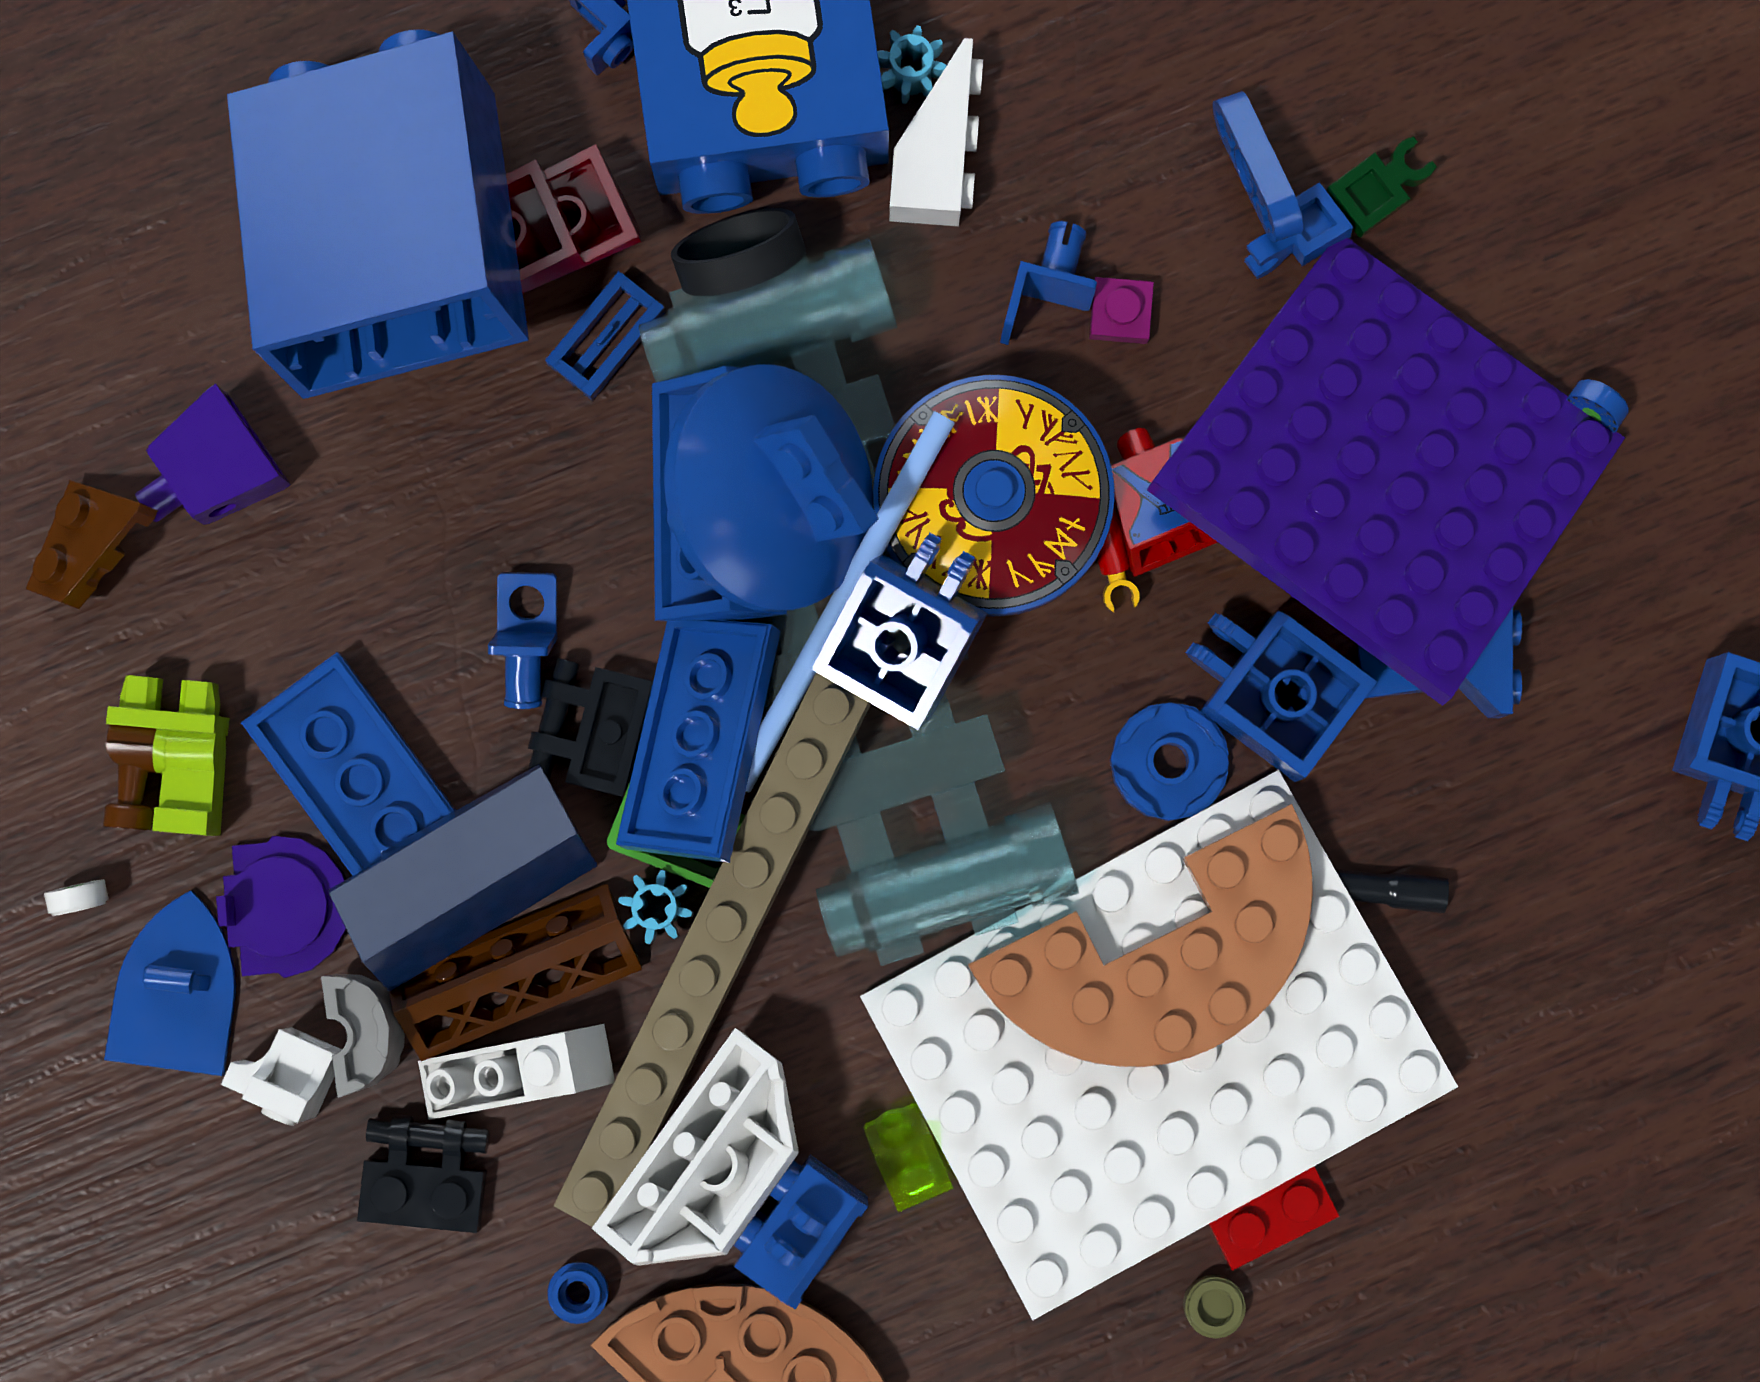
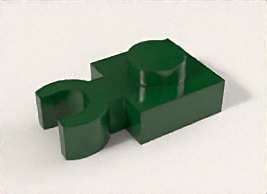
M1410 137L1400 142L1393 151L1386 166L1378 155L1373 153L1328 186L1327 193L1351 223L1353 230L1359 238L1363 237L1408 203L1410 197L1402 186H1419L1426 182L1434 172L1436 165L1433 161L1418 170L1411 169L1406 165L1404 156L1409 154L1418 143L1415 137Z

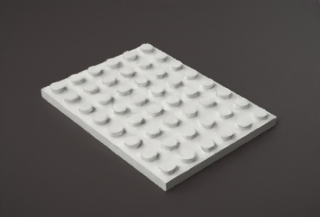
M1279 770L860 996L1032 1320L1458 1087ZM1290 804L1295 809L1308 845L1312 868L1313 896L1305 942L1296 965L1270 1005L1243 1030L1213 1049L1188 1059L1149 1067H1117L1094 1064L1072 1058L1051 1049L1014 1025L991 1002L968 967V964L1077 911L1103 965L1210 913L1183 861L1184 857Z

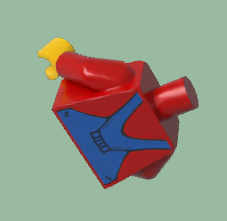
M1136 428L1122 435L1117 441L1116 446L1123 461L1111 466L1115 496L1113 517L1104 545L1097 556L1100 572L1102 575H1107L1109 580L1103 591V601L1112 612H1114V606L1110 595L1117 586L1124 585L1130 589L1134 608L1140 600L1137 586L1126 579L1125 571L1129 567L1133 576L1136 577L1218 543L1147 491L1151 482L1184 439L1177 438L1156 447L1147 429Z

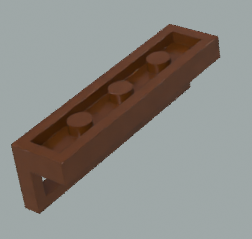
M604 884L484 934L390 991L389 994L394 1016L420 1061H424L642 970V966L623 927L616 900L608 884ZM613 941L616 942L622 956L603 964L586 961L592 950ZM548 968L564 971L560 982L548 987L530 984L536 973ZM493 991L509 995L504 1005L493 1010L475 1007L479 997ZM436 1015L454 1018L449 1028L428 1037L424 1036L417 1024Z

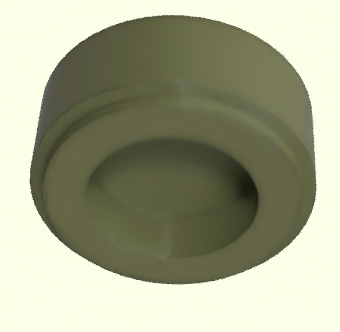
M1205 1275L1196 1279L1186 1290L1183 1299V1310L1187 1321L1194 1330L1205 1337L1223 1338L1232 1334L1239 1328L1245 1316V1300L1241 1291L1232 1281L1220 1275Z

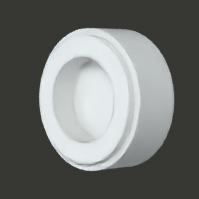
M104 879L63 887L44 893L48 914H52V916L101 906L109 900Z

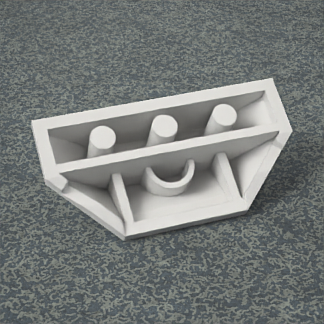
M735 1028L592 1229L627 1260L637 1266L727 1255L799 1153L782 1063L743 1032Z

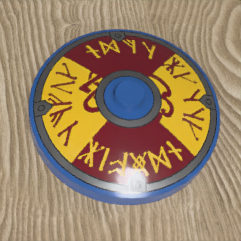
M981 375L968 377L944 385L923 397L901 417L892 429L879 456L873 486V504L876 515L933 412L936 411L954 421L955 424L886 547L890 558L909 568L929 532L940 537V551L926 571L924 578L942 587L948 576V570L956 557H959L963 551L974 556L975 562L957 596L988 613L987 616H1008L1024 613L1044 606L1062 596L1086 574L1095 562L1104 545L1113 517L1115 496L1112 467L1103 442L1093 425L1076 406L1059 393L1039 383L1014 376Z

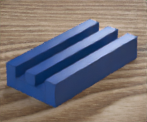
M618 271L546 358L545 362L551 369L561 374L566 381L574 387L576 386L586 397L593 401L666 313L665 307ZM623 291L627 293L630 298L576 364L573 367L568 365L566 360ZM641 306L647 309L589 380L583 377Z

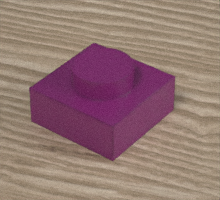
M1095 277L1097 287L1092 300L1089 339L1147 344L1150 336L1154 282Z

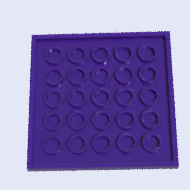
M1346 238L1324 251L1151 482L1147 491L1443 706L1454 696L1625 437L1617 431L1612 432L1567 401L1568 396L1349 238Z

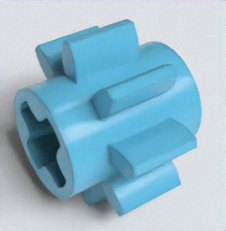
M918 25L913 30V34L900 36L894 30L890 31V52L884 50L877 51L879 67L889 69L881 76L883 90L894 86L901 92V100L904 104L908 102L910 95L921 92L927 98L933 88L932 77L939 79L947 66L943 62L933 61L942 53V40H934L929 43L922 37L921 26ZM908 58L912 64L922 61L921 70L915 72L910 65L901 69V60Z
M660 870L658 873L656 884L648 885L644 878L635 875L633 877L634 884L639 890L633 898L625 896L620 897L618 900L622 905L631 906L633 917L628 919L623 925L624 929H633L639 924L647 928L645 932L646 944L654 942L657 930L665 929L667 934L673 939L679 938V932L674 923L679 916L687 918L694 915V912L690 909L681 908L679 897L686 894L689 890L688 885H680L674 890L667 887L668 875L667 871ZM649 892H652L657 897L668 895L671 903L665 907V913L668 918L663 923L655 917L645 919L642 911L648 906L645 896Z

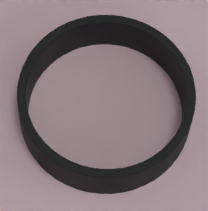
M769 208L733 215L696 230L675 245L671 251V258L682 290L686 294L693 296H715L750 288L784 273L803 258L806 248L795 214L787 209Z

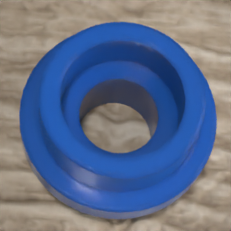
M572 1262L562 1266L553 1275L548 1286V1301L551 1309L560 1319L573 1324L586 1323L596 1318L606 1306L609 1295L608 1283L603 1273L594 1265L586 1262ZM574 1281L584 1282L590 1291L589 1299L582 1303L573 1301L568 1294L570 1283Z

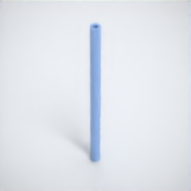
M936 411L931 415L877 513L879 520L868 529L851 561L842 585L832 594L760 725L746 792L750 793L808 690L816 674L811 669L861 574L871 560L882 555L955 424L954 421Z

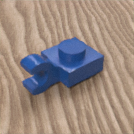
M1320 182L1296 196L1303 218L1302 233L1275 243L1270 241L1267 234H1264L1247 245L1246 249L1251 255L1246 257L1244 262L1257 279L1272 272L1292 253L1301 266H1304L1322 255L1328 247L1351 237L1353 226Z

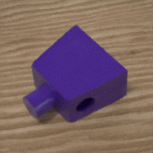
M214 384L148 446L146 451L162 475L136 492L135 496L139 503L158 510L153 520L156 523L183 505L193 519L206 525L286 489L291 484L231 396L217 384Z

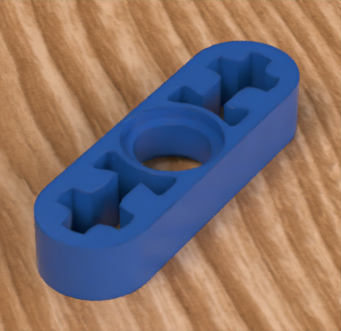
M1240 91L1214 100L1213 114L1219 135L1271 242L1275 243L1302 233L1303 218L1297 198L1247 95Z

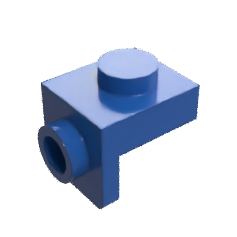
M569 0L571 6L600 32L583 51L588 68L596 75H599L607 66L612 69L619 66L634 48L630 17L622 8L626 4L625 0Z

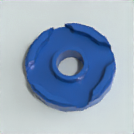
M1162 703L1150 705L1126 721L1114 739L1110 765L1113 782L1127 804L1144 816L1171 821L1192 817L1215 801L1226 784L1229 753L1225 737L1210 717L1193 706ZM1173 745L1182 750L1186 758V766L1179 777L1165 778L1156 771L1153 758L1159 747Z

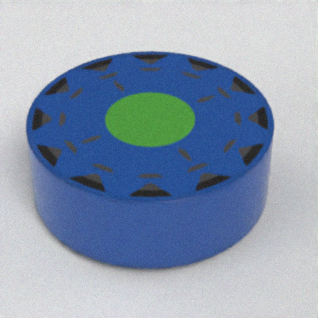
M1587 379L1579 381L1566 399L1613 433L1618 430L1629 413L1624 398L1610 386L1596 380Z

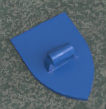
M193 890L173 900L160 910L145 925L127 952L115 988L104 1060L224 1076L235 1008V967L232 953L222 928L218 927V921L213 913Z

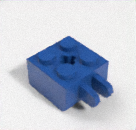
M931 532L922 542L909 568L902 566L883 554L869 562L811 669L917 730L934 714L988 614L957 596L975 562L974 556L963 551L959 557H956L948 570V576L942 587L924 578L926 571L940 551L941 538ZM899 629L902 630L909 637L908 640L911 641V646L902 653L898 652L892 646L897 639L889 636L890 632L895 633Z
M1277 611L1267 620L1255 638L1227 617L1215 613L1208 622L1214 634L1230 643L1243 654L1234 666L1231 667L1204 645L1193 642L1185 653L1193 662L1221 682L1200 711L1292 781L1296 782L1305 779L1377 681L1293 618L1280 611ZM1288 684L1293 685L1296 689L1293 700L1299 705L1297 710L1291 706L1286 709L1279 706L1277 703L1278 695L1275 693L1276 686L1282 689Z
M1727 652L1706 659L1672 771L1707 782L1697 821L1700 823L1699 826L1713 829L1718 824L1724 812L1729 790L1743 794L1734 820L1733 833L1736 838L1749 841L1754 836L1760 819V741L1756 742L1750 731L1751 722L1756 720L1758 723L1755 729L1760 730V662Z
M811 1154L802 1166L793 1160L769 1194L777 1202L767 1216L758 1210L733 1245L741 1251L734 1267L793 1309H796L800 1304L804 1291L831 1258L858 1216L861 1217L868 1208V1196Z

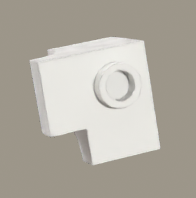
M292 1027L279 1029L270 1050L263 1058L256 1062L245 1059L231 1062L221 1085L243 1094L242 1099L262 1107L261 1113L281 1123L294 1126L295 1123L317 1117L334 1079L332 1055L339 1053L342 1049Z

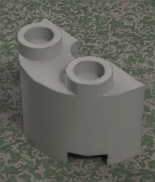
M333 974L321 976L327 1019H335L341 1022L347 1032V1042L344 1048L339 1053L332 1055L337 1098L377 1085L385 1076L397 1068L400 1062V1055L404 1049L405 1033L393 1014L389 991L381 982L373 981L363 975Z

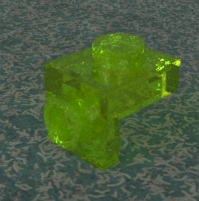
M917 1103L903 1108L888 1110L877 1119L863 1126L874 1159L898 1212L954 1189Z

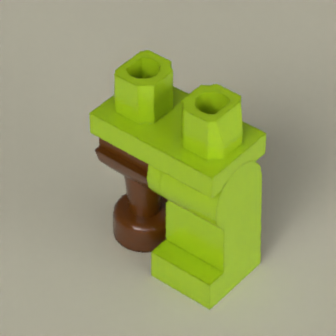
M126 675L120 695L119 707L108 706L106 724H109L105 745L107 754L113 762L118 764V803L106 805L103 826L221 836L226 736H228L229 718L219 716V684L182 680L179 712L160 711L163 679ZM149 772L162 774L159 807H154V811L152 807L142 805Z

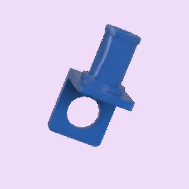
M1053 222L1049 227V237L1041 266L1020 261L1000 343L1009 344L1021 295L1083 311L1090 310L1097 281L1075 275L1082 245L1086 239V231L1082 227L1073 223L1068 244L1063 245L1062 241L1067 222Z
M501 572L497 577V632L488 644V654L505 656L504 706L514 709L537 708L542 704L540 693L541 656H547L557 641V576L553 573ZM521 586H530L537 589L544 599V608L541 614L529 619L517 615L512 609L510 602L511 594L514 590Z

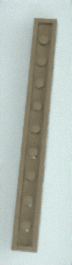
M817 672L736 834L730 863H722L554 1204V1207L591 1227L597 1222L659 1135L871 705L870 702Z

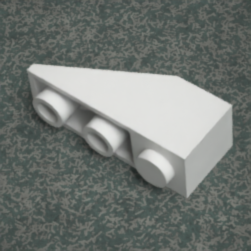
M963 39L894 148L889 221L959 226L961 208L972 209L975 173H963L965 151L976 152L979 116H968L969 94H981L983 59H972L973 39Z
M604 1024L418 1061L429 1120L574 1094L615 1082Z

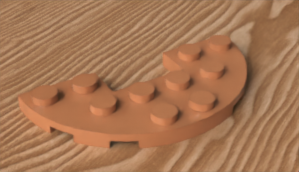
M1290 804L1184 857L1183 861L1210 913L1103 965L1077 911L968 964V967L991 1002L1014 1025L1051 1049L1072 1058L1094 1064L1117 1067H1149L1188 1059L1213 1049L1243 1030L1270 1005L1286 983L1296 965L1305 942L1313 896L1312 868L1308 845L1295 809Z
M715 1283L696 1285L658 1296L627 1312L611 1324L590 1345L628 1382H885L878 1367L865 1349L846 1329L830 1316L804 1301H801L797 1308L793 1309L764 1288L747 1284Z

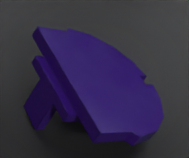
M272 836L265 843L232 846L234 875L223 876L225 896H216L218 927H227L228 947H240L242 976L278 973L283 978H288L314 970L335 953L347 931L328 890L346 880L344 873L326 851L300 838Z

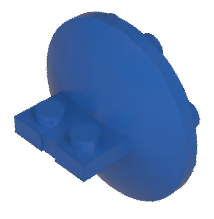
M759 364L738 368L723 373L703 385L684 406L674 424L666 451L664 466L665 499L668 509L667 522L686 558L707 585L736 604L766 612L788 611L810 606L826 598L842 585L858 547L868 529L879 518L873 510L871 473L860 436L843 407L823 386L810 377L783 366Z

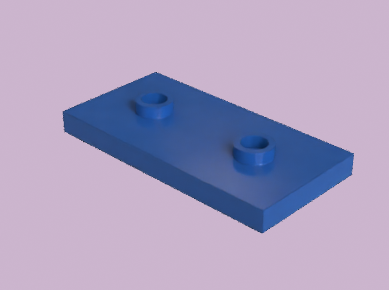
M726 620L667 621L616 845L627 850L730 863L781 630L772 624Z
M336 652L241 722L352 876L382 860L381 852L456 811L339 652Z

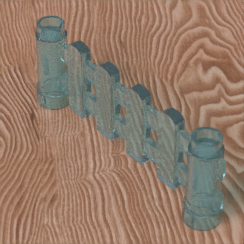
M869 238L825 252V259L810 264L805 254L796 265L766 282L740 291L715 296H693L686 294L682 288L669 292L674 308L668 309V315L639 325L642 343L656 383L723 366L742 368L768 364L791 356L796 371L810 377L823 386L839 402L850 417L866 452L873 490L875 470L867 445L888 438L895 425L879 375L877 374L847 384L834 342L851 337L852 342L897 328L885 284ZM885 549V551L883 552V555H885L886 557L890 558V556L888 555V553H887V551H886V549ZM815 604L788 610L785 615L771 616L773 625L781 630L779 644L783 654L775 656L764 705L767 711L819 620ZM899 629L895 633H889V636L897 639L892 646L898 652L902 653L911 646V641L908 640L909 637L902 630ZM966 653L962 661L969 659L968 653ZM946 692L932 717L919 730L909 725L913 738L862 754L857 737L855 736L810 827L812 831H823L837 826L851 869L850 872L846 873L845 880L816 889L826 930L837 957L868 948L871 953L877 952L880 965L883 966L924 953L921 937L968 922L972 923L975 935L978 936L1019 923L1015 911L1016 907L1032 902L1033 908L1079 894L1067 850L1050 802L1004 816L1006 822L988 827L974 782L1005 773V768L988 715L985 714L955 724ZM931 796L945 842L894 857L881 812Z

